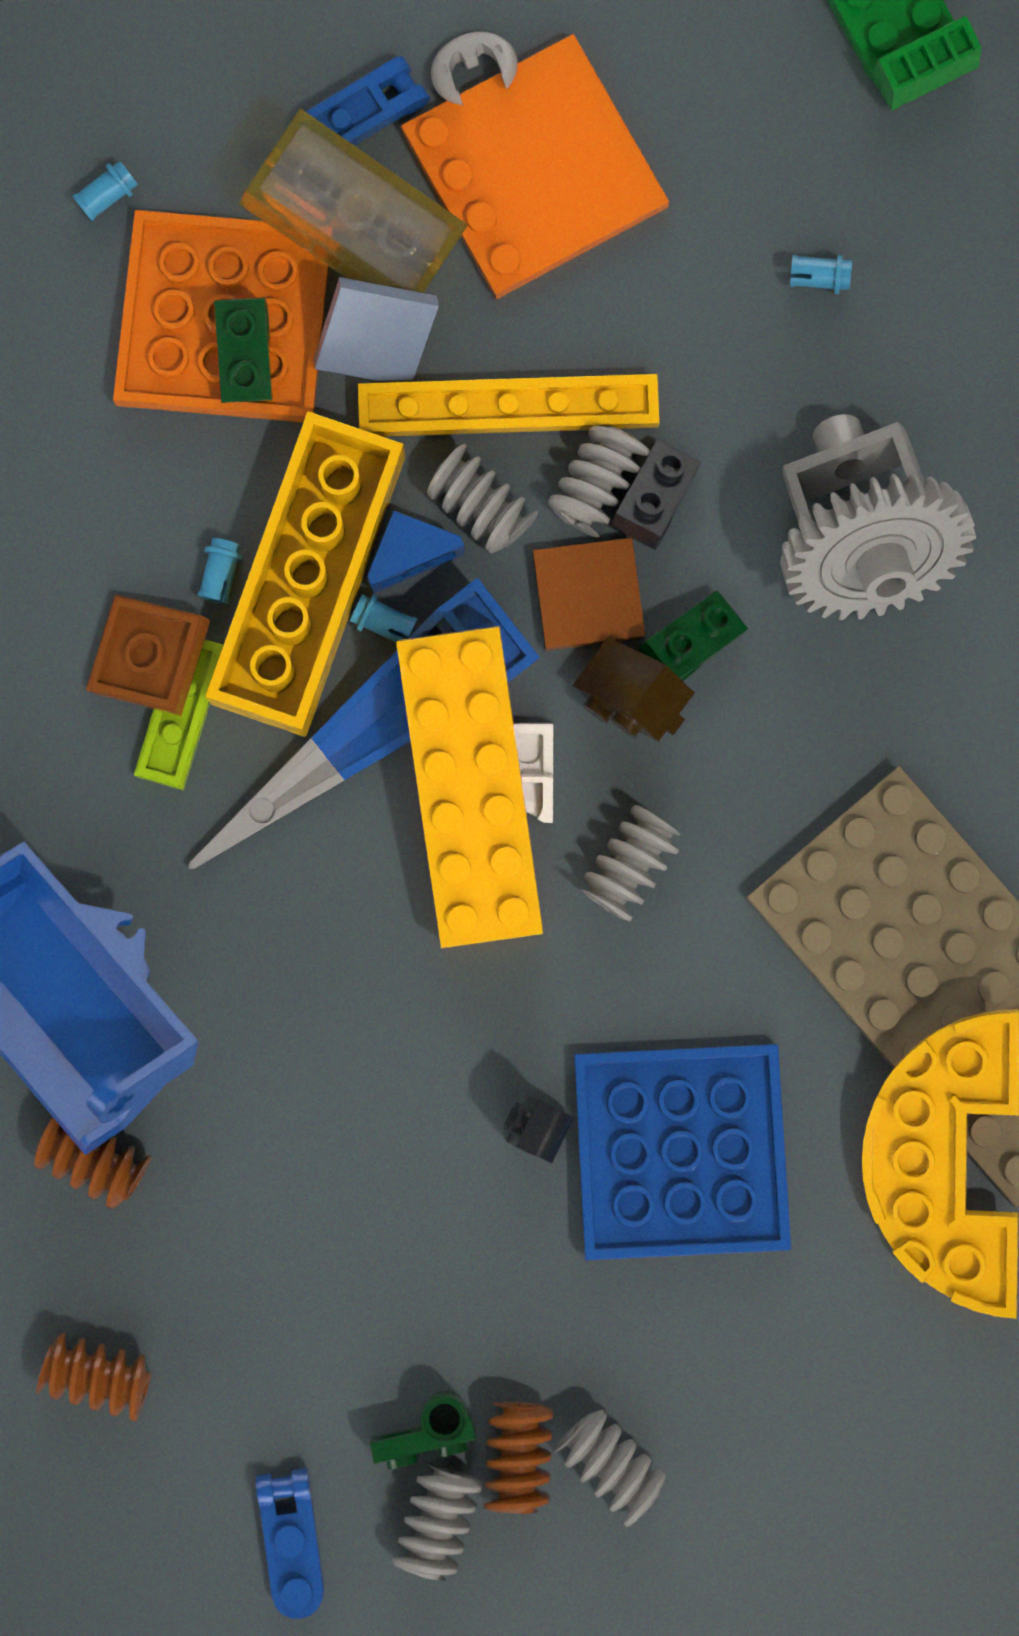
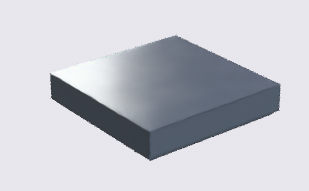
M339 277L315 352V369L388 383L413 382L439 307L437 296Z

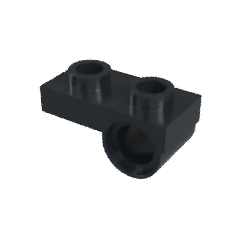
M657 440L617 510L611 528L656 550L693 481L701 462Z
M527 1096L524 1104L515 1102L507 1117L503 1129L510 1132L506 1142L553 1164L574 1117L539 1099Z

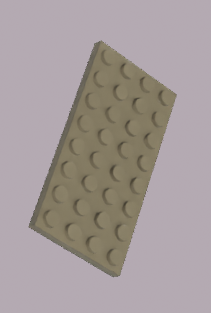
M900 766L746 897V900L893 1069L925 1037L950 1023L979 1013L1019 1009V902ZM967 1113L968 1156L1013 1207L1019 1206V1115Z

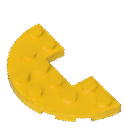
M1007 1009L979 1013L950 1023L925 1037L897 1063L882 1085L867 1121L863 1139L862 1171L866 1198L873 1219L879 1225L883 1235L892 1247L893 1254L921 1283L925 1281L937 1291L950 1297V1301L984 1314L1016 1319L1018 1212L966 1210L967 1113L1019 1115V1009Z

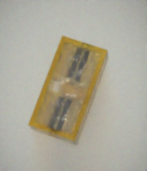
M301 108L245 190L239 205L347 279L420 293L425 292L468 226L461 219Z

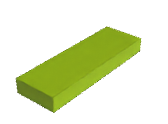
M204 640L182 716L153 710L134 772L135 777L184 791L210 706V702L205 696L223 644Z

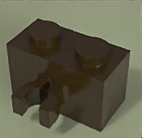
M611 638L606 639L572 685L587 699L583 707L600 721L608 723L611 719L613 724L633 738L642 733L658 742L666 732L674 736L685 721L680 712L695 694L667 665Z

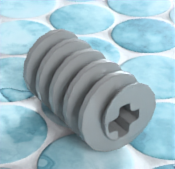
M594 426L590 428L588 437L593 444L584 443L580 445L578 454L583 461H571L568 471L573 478H561L558 483V488L563 495H551L548 500L551 510L562 521L578 531L593 537H599V535L591 527L592 522L608 525L610 521L609 517L601 510L602 505L618 508L620 501L611 493L612 488L628 491L630 484L621 476L622 471L638 473L640 467L631 459L632 454L648 456L650 450L642 442L613 426Z
M462 444L436 470L428 487L427 494L431 499H438L445 495L442 509L446 513H451L460 508L456 519L457 523L460 526H467L475 521L471 536L475 540H480L490 535L486 544V550L490 554L496 553L514 543L534 522L539 511L535 510L523 517L520 512L526 499L521 496L508 503L505 499L511 485L506 483L494 490L491 484L496 471L492 469L479 476L476 471L482 458L476 456L464 462L462 456L467 444Z
M633 805L630 810L632 817L638 825L622 822L618 827L626 842L610 838L607 843L609 850L615 858L599 855L596 858L595 862L603 875L587 872L583 877L592 891L579 889L599 906L626 921H631L633 916L626 908L625 903L629 901L640 905L643 904L645 900L636 887L643 885L654 888L656 883L648 873V870L653 868L666 871L668 867L659 854L663 851L677 855L679 849L671 837L673 835L681 836L677 830L665 821L638 805Z
M599 1409L584 1416L571 1427L556 1444L552 1453L568 1447L571 1451L564 1465L569 1468L582 1461L585 1467L579 1480L584 1483L597 1476L600 1481L594 1492L595 1497L598 1498L612 1491L615 1496L608 1510L613 1513L626 1506L629 1512L623 1525L629 1527L658 1498L666 1478V1473L659 1468L647 1473L651 1464V1458L647 1454H641L631 1459L636 1449V1442L633 1439H627L617 1444L622 1428L618 1424H613L602 1429L607 1413Z
M426 1462L434 1470L433 1475L417 1476L416 1482L426 1488L428 1493L423 1496H411L410 1499L412 1504L422 1510L421 1516H405L404 1522L416 1531L415 1536H399L398 1543L410 1551L409 1556L393 1557L391 1563L417 1576L446 1581V1578L442 1575L455 1574L458 1569L456 1561L448 1555L460 1554L464 1549V1543L453 1534L468 1533L470 1529V1523L460 1514L475 1512L477 1505L465 1493L481 1492L483 1483L466 1472Z

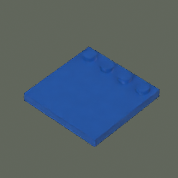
M778 1044L574 1054L585 1261L791 1250Z

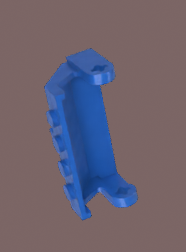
M22 842L0 856V1055L86 1155L125 1129L167 1083L194 1065L199 1041L147 983L150 968L144 959L145 929L139 928L136 935L131 938H126V935L117 930L121 926L132 924V914L78 903L25 842Z

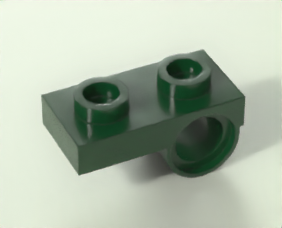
M266 297L214 300L221 403L272 400L269 351L270 331Z
M716 590L647 639L640 646L638 652L667 665L684 681L706 661L740 638L748 628L720 592Z
M441 1391L433 1394L423 1407L421 1415L422 1426L371 1438L369 1444L374 1464L386 1462L388 1469H397L417 1463L416 1454L437 1449L438 1457H445L467 1451V1442L476 1440V1430L472 1413L469 1414L465 1401L458 1394L450 1391ZM439 1404L454 1406L460 1415L458 1425L447 1431L436 1428L430 1419L432 1409Z

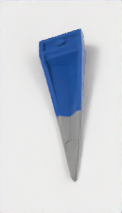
M478 577L435 610L408 638L500 626L508 682L540 658ZM397 650L190 861L188 869L197 868L411 742Z

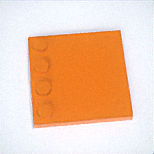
M574 34L519 62L515 78L507 89L500 72L461 93L460 97L463 105L446 101L401 125V132L496 300L667 209L669 206L668 198Z
M135 210L113 395L115 406L304 422L308 411L315 414L319 370H316L314 367V356L324 327L333 240L332 227ZM266 297L269 316V351L273 399L221 403L214 300Z

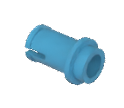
M120 160L113 166L110 163L106 164L105 166L108 169L79 193H75L72 196L91 221H94L95 217L125 194L130 198L133 195L131 190L138 185Z
M838 254L837 259L793 255L790 287L834 289V294L839 295V290H850L852 260H843V254Z
M212 538L211 546H206L204 550L208 554L197 597L220 604L229 603L228 598L237 562H243L244 558L240 554V544L224 539Z
M362 594L350 619V622L359 625L358 631L362 632L365 628L395 643L398 640L410 637L418 618L411 617L377 601L378 595L373 594L372 598Z

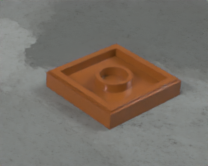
M632 538L533 550L545 651L603 644L607 638L617 642L645 639Z
M115 595L86 691L95 695L182 716L210 620L201 615Z

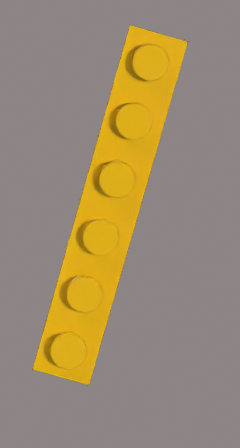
M658 374L358 384L359 429L384 437L590 430L594 426H613L618 429L658 428Z

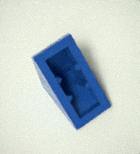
M393 511L367 576L373 594L464 556V543L459 535Z

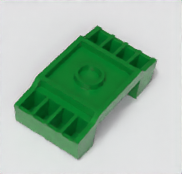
M827 0L866 74L876 84L891 111L979 68L982 47L967 16L954 21L944 0Z

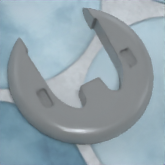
M471 32L460 35L444 45L434 58L431 67L432 84L438 94L445 100L463 105L453 81V69L459 62H463L467 69L478 66L479 55L487 54L497 62L505 88L507 89L517 73L518 60L514 48L506 39L490 32Z

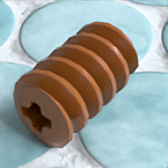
M52 1117L38 1142L34 1166L41 1170L54 1160L52 1176L57 1180L62 1179L72 1170L70 1186L75 1190L81 1188L90 1180L88 1196L93 1200L108 1190L106 1206L112 1210L131 1197L152 1160V1156L147 1155L137 1165L132 1163L135 1147L130 1145L119 1155L114 1153L117 1141L116 1136L111 1137L85 1155Z
M60 1332L46 1353L37 1383L36 1394H39L49 1382V1395L51 1399H60L66 1389L69 1388V1401L72 1405L76 1406L89 1393V1406L91 1410L98 1411L105 1401L109 1399V1412L111 1416H119L128 1404L130 1420L137 1422L148 1394L152 1372L146 1371V1358L143 1354H140L130 1367L126 1365L125 1349L120 1348L112 1361L106 1360V1344L100 1343L92 1355H87L86 1338L81 1337L73 1349L69 1350L66 1348V1333Z
M493 1402L491 1404L503 1409V1414L488 1418L487 1424L501 1429L502 1435L487 1439L486 1445L500 1450L501 1456L487 1460L485 1466L500 1472V1477L486 1481L484 1487L499 1493V1498L484 1503L483 1509L515 1514L538 1512L539 1510L534 1508L548 1504L550 1495L536 1487L550 1482L551 1474L537 1467V1465L549 1462L552 1458V1453L537 1444L547 1442L553 1437V1432L538 1423L552 1419L554 1411L547 1406L536 1403Z

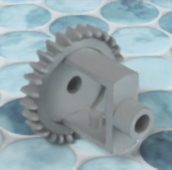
M836 415L821 422L813 432L812 437L817 453L783 466V478L800 531L795 528L789 530L788 541L782 545L780 565L789 594L793 595L797 605L804 603L806 611L809 613L819 609L821 617L826 618L836 611L838 619L844 620L852 611H856L858 619H864L869 610L874 608L878 616H882L885 614L887 606L891 604L898 610H902L905 607V599L912 598L918 602L924 600L922 590L939 591L941 586L938 579H953L956 576L953 567L965 566L967 561L964 554L972 553L974 550L971 541L976 539V533L973 528L975 525L963 497L946 482L938 484L931 476L924 480L908 433L899 422L864 434L861 423L855 416ZM903 465L908 480L901 483L897 475L892 474L889 479L890 485L887 489L882 490L877 479L873 476ZM872 477L870 479L869 492L867 494L861 493L855 483ZM850 485V500L848 501L840 499L834 492ZM831 493L830 500L833 509L825 510L819 503H815L812 513L809 501Z

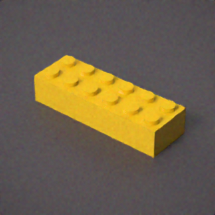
M309 411L307 412L205 696L211 705L307 737L406 458L403 443Z
M500 626L398 640L396 644L441 948L543 934V923Z

